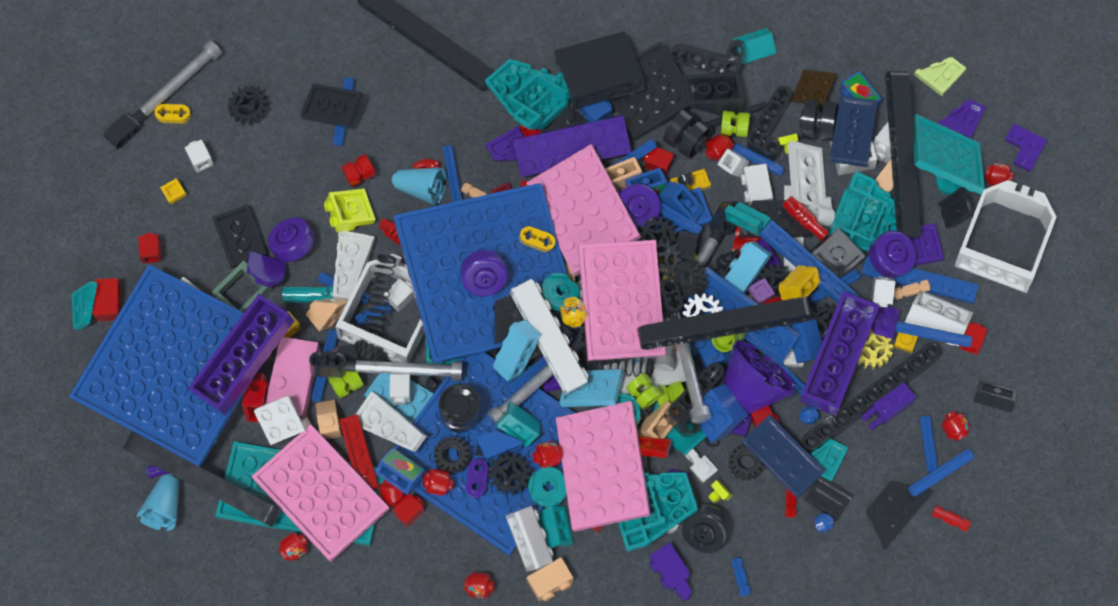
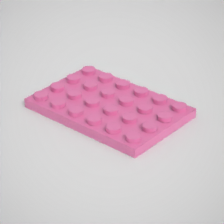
M592 144L526 182L527 185L542 184L560 250L574 276L580 274L578 245L632 242L642 238Z
M656 240L578 245L582 301L587 312V318L584 321L587 360L595 361L666 355L665 347L649 350L641 349L637 328L642 325L663 322Z
M629 401L557 417L556 423L563 454L562 464L572 530L575 532L650 516L633 403Z
M311 424L251 476L330 562L389 510L387 504Z

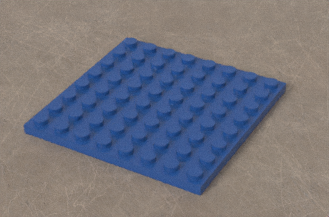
M541 183L393 216L433 364L502 348V342L494 344V302L510 295L511 289L531 279L541 287L543 281L553 273H564L567 275ZM530 226L550 233L555 238V245L549 252H542L526 246L519 240L521 230L524 227ZM527 232L526 234H523V235L526 236L525 239H527V240H529L530 238H533V237L530 236V234H531L530 232ZM546 238L544 241H542L544 242L543 246L547 247V245L550 244L548 243V239ZM476 251H494L505 261L508 271L507 282L499 292L491 296H475L469 293L462 284L460 276L461 264L467 256ZM557 288L556 293L558 295L564 294L560 291L559 288ZM559 315L556 318L561 323L562 316ZM564 324L570 331H575L571 326Z
M148 265L69 397L201 467L250 382L225 416L195 396L188 387L244 313Z
M482 352L461 357L458 362H462L461 381H451V377H446L412 424L426 435L417 451H411L396 444L394 449L425 469L420 482L413 488L414 492L510 556L517 545L506 515L530 506L539 515L544 507L532 501L528 490L529 481H525L527 488L521 487V493L515 490L514 496L509 491H507L506 495H503V490L496 492L497 486L492 487L491 482L493 480L488 479V475L492 474L489 472V467H494L492 461L487 463L488 475L484 495L481 498L473 499L466 493V481L470 462L474 459L484 460L482 456H475L479 434L486 430H490V432L496 430L508 435L496 426L487 412L494 406L499 408L513 395L508 391L507 386L515 380L513 379L508 382L493 367L495 359ZM453 384L471 386L480 398V419L477 425L467 432H453L447 429L440 419V395L447 387ZM539 388L519 405L521 409L540 422L539 436L527 447L522 444L521 450L513 452L516 453V458L523 456V463L528 461L526 468L531 469V473L527 474L530 477L541 469L538 463H534L532 457L536 445L548 441H554L560 445L556 418L575 414L569 408L562 407L557 400ZM450 436H454L455 439L459 437L461 441L464 440L466 442V446L468 445L470 459L467 467L463 468L462 472L457 471V474L450 472L449 475L450 479H453L451 491L448 490L444 496L427 493L422 485L425 472H429L430 469L440 470L434 460L435 446L438 445L440 440L443 441L445 437L447 439ZM453 448L448 449L444 453V458L449 462L457 461L460 456L459 452ZM560 460L559 465L553 468L558 469L564 475L562 460ZM516 464V468L522 472L520 466ZM478 465L474 469L480 471L482 467ZM512 467L507 474V481L512 474ZM497 476V479L499 480V482L503 484L504 482H503L502 478H499V477ZM549 482L542 487L546 492L554 489ZM475 484L472 486V489L478 490L479 486Z

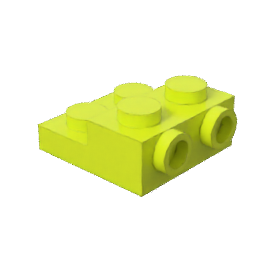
M365 189L330 192L324 202L325 211L330 212L331 215L330 225L335 227L336 232L351 231L356 226L374 224L375 222Z

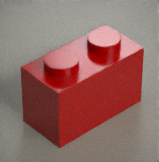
M118 278L95 279L97 288L92 315L96 317L97 321H115L121 311V283Z

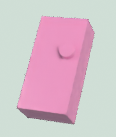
M282 337L278 345L265 405L289 396L300 419L306 418L315 378L310 372L309 357L314 352H320L317 342Z

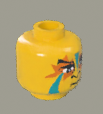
M577 297L565 299L560 306L562 320L566 325L579 327L587 318L585 304Z

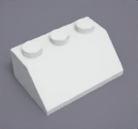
M921 291L915 298L905 323L964 335L973 312Z
M530 506L506 515L526 572L552 563L553 553L551 548L547 547L545 543L546 535L543 528H540L537 522L539 520L537 511Z

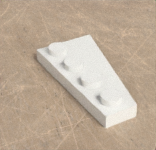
M343 231L338 232L333 299L349 300L368 262L375 243V237Z
M371 391L356 413L359 416L362 429L416 452L426 438L423 432L375 392Z

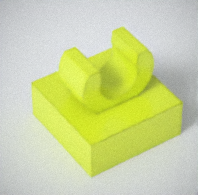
M797 134L776 139L779 141L780 146L784 145L786 154H788V143L799 141Z
M716 480L711 485L715 491L708 497L713 503L718 502L721 498L728 501L733 497V494L721 481Z

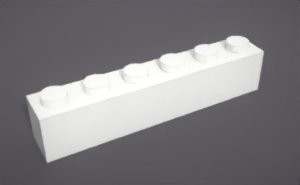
M531 279L511 289L510 295L523 319L527 320L541 334L537 345L564 395H567L586 385L588 375L585 369L580 368L577 363L579 358L575 351L570 350L568 346L570 342L566 334L561 333L558 319L551 315V307L546 299L543 300L539 284L537 282L534 283Z

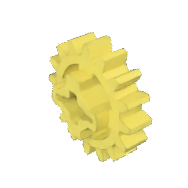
M871 329L857 364L864 363L865 369L868 365H871L872 370L875 369V365L882 368L883 362L887 364L889 362L888 357H892L893 353L891 350L894 347L890 344L892 339L876 335Z

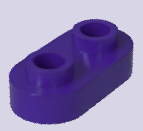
M474 459L468 467L466 493L473 499L481 498L486 490L488 465L482 459ZM478 465L482 467L480 471H476L474 468ZM476 484L479 486V489L473 490L472 486Z

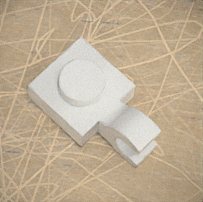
M694 449L685 455L693 464L690 467L691 472L702 484L718 471L706 456L700 459Z

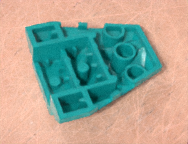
M512 59L506 61L485 80V84L514 120L532 130H543L568 106V100L571 98L562 73L558 72L557 75H553L544 68H541V71L531 68L530 64Z
M855 171L847 188L842 193L835 211L834 221L829 226L828 236L840 227L861 250L869 251L872 241L877 236L886 231H896L894 200L890 197L891 194L882 190L873 178Z
M644 473L651 515L618 522L627 552L649 545L698 511L686 473H661L660 475Z

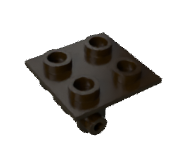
M803 69L791 101L804 103L806 99L818 100L820 111H822L825 101L830 97L829 94H831L832 85L835 84L837 73Z

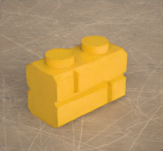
M798 265L779 284L781 299L807 298L820 283L818 269L816 267Z

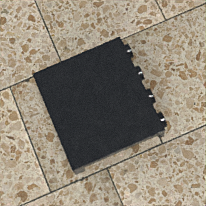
M625 31L554 50L556 65H559L574 110L645 90L643 74Z

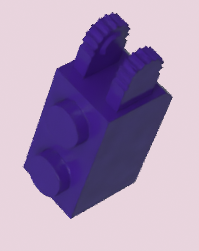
M903 382L874 403L872 408L861 418L865 421L874 414L878 419L869 426L872 431L881 424H887L914 404L916 396Z
M668 543L650 555V562L648 564L654 573L658 572L661 577L659 580L665 589L669 588L671 592L675 591L680 599L687 601L692 593L691 588L687 584L690 572L672 545Z

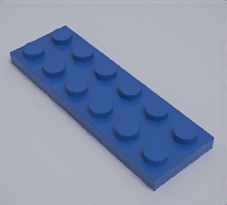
M705 268L706 271L704 273L708 274L706 278L708 284H705L707 288L703 293H706V298L708 299L713 295L714 302L716 300L720 301L717 306L724 308L720 311L759 305L710 268ZM695 295L688 296L689 298L696 300ZM703 301L704 306L713 308L712 304ZM787 325L746 332L745 335L747 341L780 365L786 360L800 337V334Z

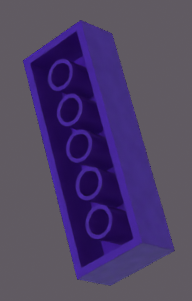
M623 115L512 139L520 177L543 173L591 144L600 160L631 153Z
M846 292L842 293L799 402L832 415H837L880 305Z
M258 294L188 389L195 396L225 416L295 320L289 313Z

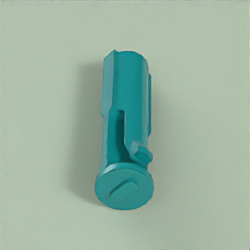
M333 286L284 287L282 291L283 303L314 302L315 300L320 301L326 298L333 299Z

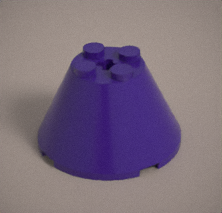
M736 340L732 345L722 385H727L747 415L781 401L797 391L796 388L793 389L795 383L791 377L772 358L766 354L763 357L755 351L757 347L752 344ZM770 361L775 363L780 368V370L774 364L770 363Z

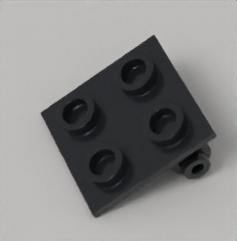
M739 249L721 254L715 262L717 264L715 269L712 271L722 278L725 274L728 275L731 270L729 268L730 264L735 259Z

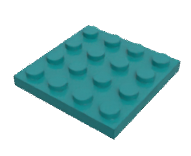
M915 114L912 118L915 166L981 195L985 190L980 143Z

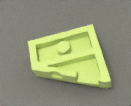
M953 57L943 60V62L931 64L930 67L923 70L918 69L914 75L939 95L943 96L966 71V67Z

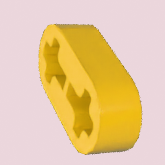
M161 104L155 109V116L162 123H186L191 118L190 110L186 105ZM163 110H166L167 113L164 115V117H161L160 113H162ZM181 111L185 112V114H183V117L179 116V114H181Z
M530 226L524 227L519 234V240L522 244L542 252L551 251L555 245L553 235ZM527 232H530V233H531L530 236L533 237V238H530L529 240H527V239H525L526 236L523 235V234H526ZM545 238L548 239V243H550L547 245V247L543 246L544 242H542L545 240Z

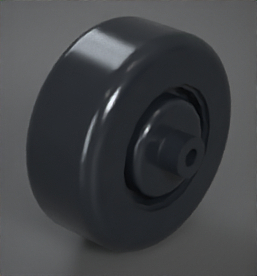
M711 505L697 506L698 511L683 522V537L689 546L699 552H717L726 545L730 537V520L717 507Z

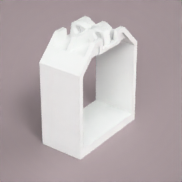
M1007 180L983 191L957 257L955 267L1027 293L1056 220V215L1044 193L1035 190L1033 197L1027 194L1030 187L1023 185L1021 191L1018 192L1015 191L1017 183ZM995 202L1041 220L1046 232L1031 272L966 248L981 207Z
M391 254L390 256L397 259L396 266L392 268L395 273L391 277L396 280L400 278L403 282L408 281L411 284L406 264L400 263L402 257ZM377 260L370 261L366 264L336 324L337 338L352 345L357 340L366 341L368 344L371 343L373 346L382 349L388 355L387 360L410 363L424 335L421 319L407 348L349 324L371 278L377 277L373 273H393L389 269L376 268L374 265L379 264L392 267L394 264H386Z

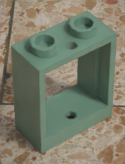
M243 260L211 293L217 300L237 309L222 294L242 274L245 275L259 290L239 309V311L244 313L258 294L266 298L273 289L272 287L256 283L255 278L251 274L248 275L247 263Z

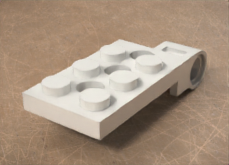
M791 141L788 143L792 197L804 204L805 208H808V211L817 217V221L821 225L830 226L834 221L835 212L832 209L831 198H826L822 148Z

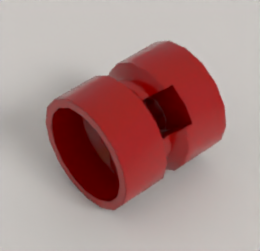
M365 154L356 158L354 163L350 161L341 166L351 187L362 183V179L367 180L376 175L372 164Z

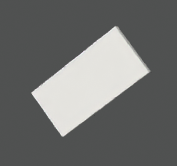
M678 350L672 352V358L675 359L673 371L663 372L654 367L653 375L650 378L652 380L651 385L661 386L669 385L673 382L686 381ZM632 359L628 360L626 368L628 375L632 371ZM647 360L643 361L642 373L646 372ZM624 361L620 362L619 369H622L623 372L625 369ZM640 361L635 363L634 372L636 376L640 370ZM613 363L611 368L617 369V363ZM609 364L604 365V370L610 369ZM624 372L619 394L629 393L626 390V386L636 378L633 372L630 377Z

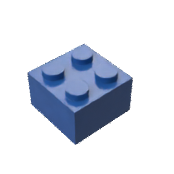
M726 384L711 389L703 397L704 405L710 409L711 418L700 423V427L712 443L725 438L748 416Z

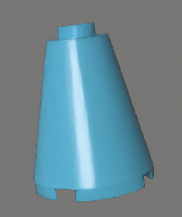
M443 168L398 170L393 174L392 184L402 192L431 205H436V203L439 204L446 190V186L443 185V179L446 180V172Z
M172 474L162 475L139 509L137 517L140 516V521L146 526L160 530L161 527H167L166 531L174 529L177 522L180 481L176 476Z

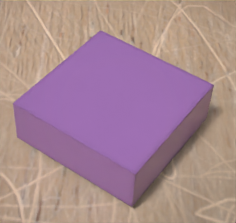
M765 278L748 288V291L759 305L775 295V292Z

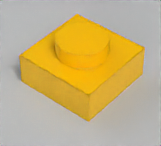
M177 178L160 187L170 205L187 196Z
M898 333L894 348L912 353L918 336Z

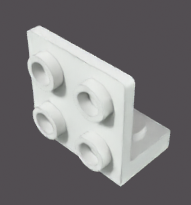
M289 396L254 410L270 445L304 432L310 425L307 417L300 419Z

